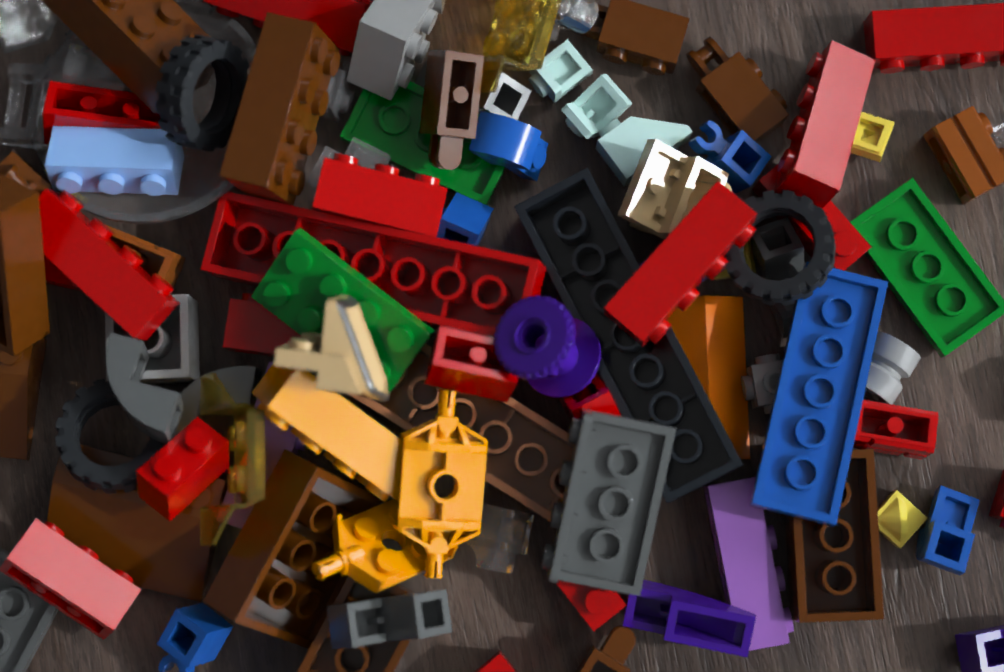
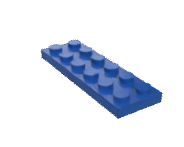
M808 261L804 264L803 270L807 267ZM833 268L828 273L825 284L821 288L817 287L813 291L812 296L805 300L800 298L795 301L750 506L832 527L837 524L888 281Z

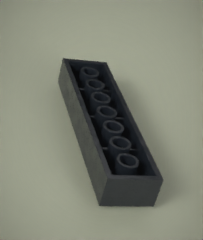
M585 168L515 205L514 207L543 264L547 268L546 270L565 307L570 312L572 318L585 322L596 333L601 347V361L598 371L610 391L620 414L624 417L676 428L662 492L666 503H671L744 466L672 328L670 327L656 344L649 340L642 347L605 315L604 307L640 267L589 169Z

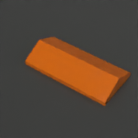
M698 296L686 311L683 312L677 308L667 320L672 324L671 328L741 460L750 459L748 400L745 401L741 386V376H747L743 297Z

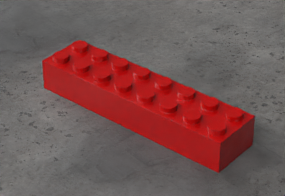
M221 190L200 270L217 278L257 287L294 231L302 228L428 326L438 329L440 326L495 338L496 327L506 310L521 299L530 296H540L547 268L540 260Z

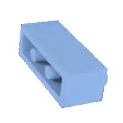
M53 126L44 166L53 191L63 192L65 190L71 194L93 192L110 195L120 193L147 194L150 196L178 195L184 162L183 147L177 145L176 142L170 141L166 137L167 131L162 129Z

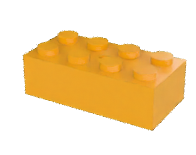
M273 363L251 392L261 401L257 409L285 431L291 424L293 428L290 432L318 455L326 449L323 454L325 458L353 479L357 474L355 479L382 501L386 502L389 496L399 502L403 441L337 392L316 389L317 378L307 370L274 366Z

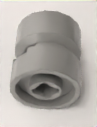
M878 331L864 397L874 402L893 405L903 389L900 379L910 377L921 359L920 355L899 339Z

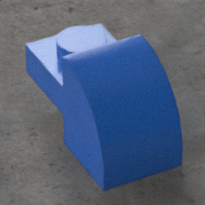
M480 112L476 138L472 139L469 151L489 164L504 166L525 180L537 181L541 167L546 160L548 143L540 138L542 131L529 124L503 115Z
M942 485L936 488L925 527L919 531L916 545L917 560L958 576L964 574L975 534L971 533L980 500Z

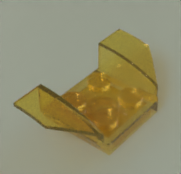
M496 0L493 20L483 44L484 50L482 55L485 57L481 93H496L502 71H529L542 68L561 0Z
M209 373L200 377V415H234V426H228L227 429L229 451H234V468H228L227 490L229 494L234 493V504L200 508V546L216 545L234 511L245 509L265 499L264 411L246 403H235L216 373Z

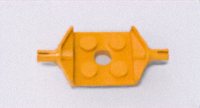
M438 390V411L435 419L428 420L400 434V438L404 442L397 523H393V528L425 547L426 565L424 577L442 578L443 554H448V549L481 534L488 440L458 422L459 417L454 416L457 393L454 390ZM443 474H450L454 479L453 491L446 497H438L434 492L436 479Z
M392 499L345 520H342V515L338 514L332 526L334 553L330 557L314 562L312 569L314 575L317 574L316 578L318 580L340 572L342 576L346 574L370 591L379 593L424 572L426 565L425 547L393 528V523H397L399 502ZM393 539L400 544L402 550L394 551L387 549L383 545L382 540ZM458 545L448 549V554H443V563L454 557Z

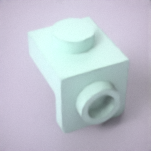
M567 39L540 61L536 58L530 63V74L532 76L528 79L541 97L544 98L548 95L555 103L589 77L593 69Z
M602 74L574 102L567 103L561 110L567 116L565 122L572 132L579 137L584 136L586 139H591L599 136L598 133L602 128L617 119L633 103L607 74Z

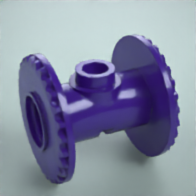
M530 296L513 304L505 311L503 317L500 318L494 335V346L499 362L508 372L519 378L527 379L536 391L552 398L575 395L591 383L601 361L599 339L589 325L579 319L572 318L568 309L559 301L547 296Z

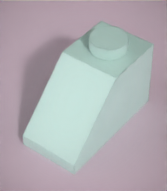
M630 116L622 123L615 119L602 128L598 133L601 138L597 140L595 149L622 185L626 186L632 180L648 139H657L676 150L689 140L693 131L688 125Z

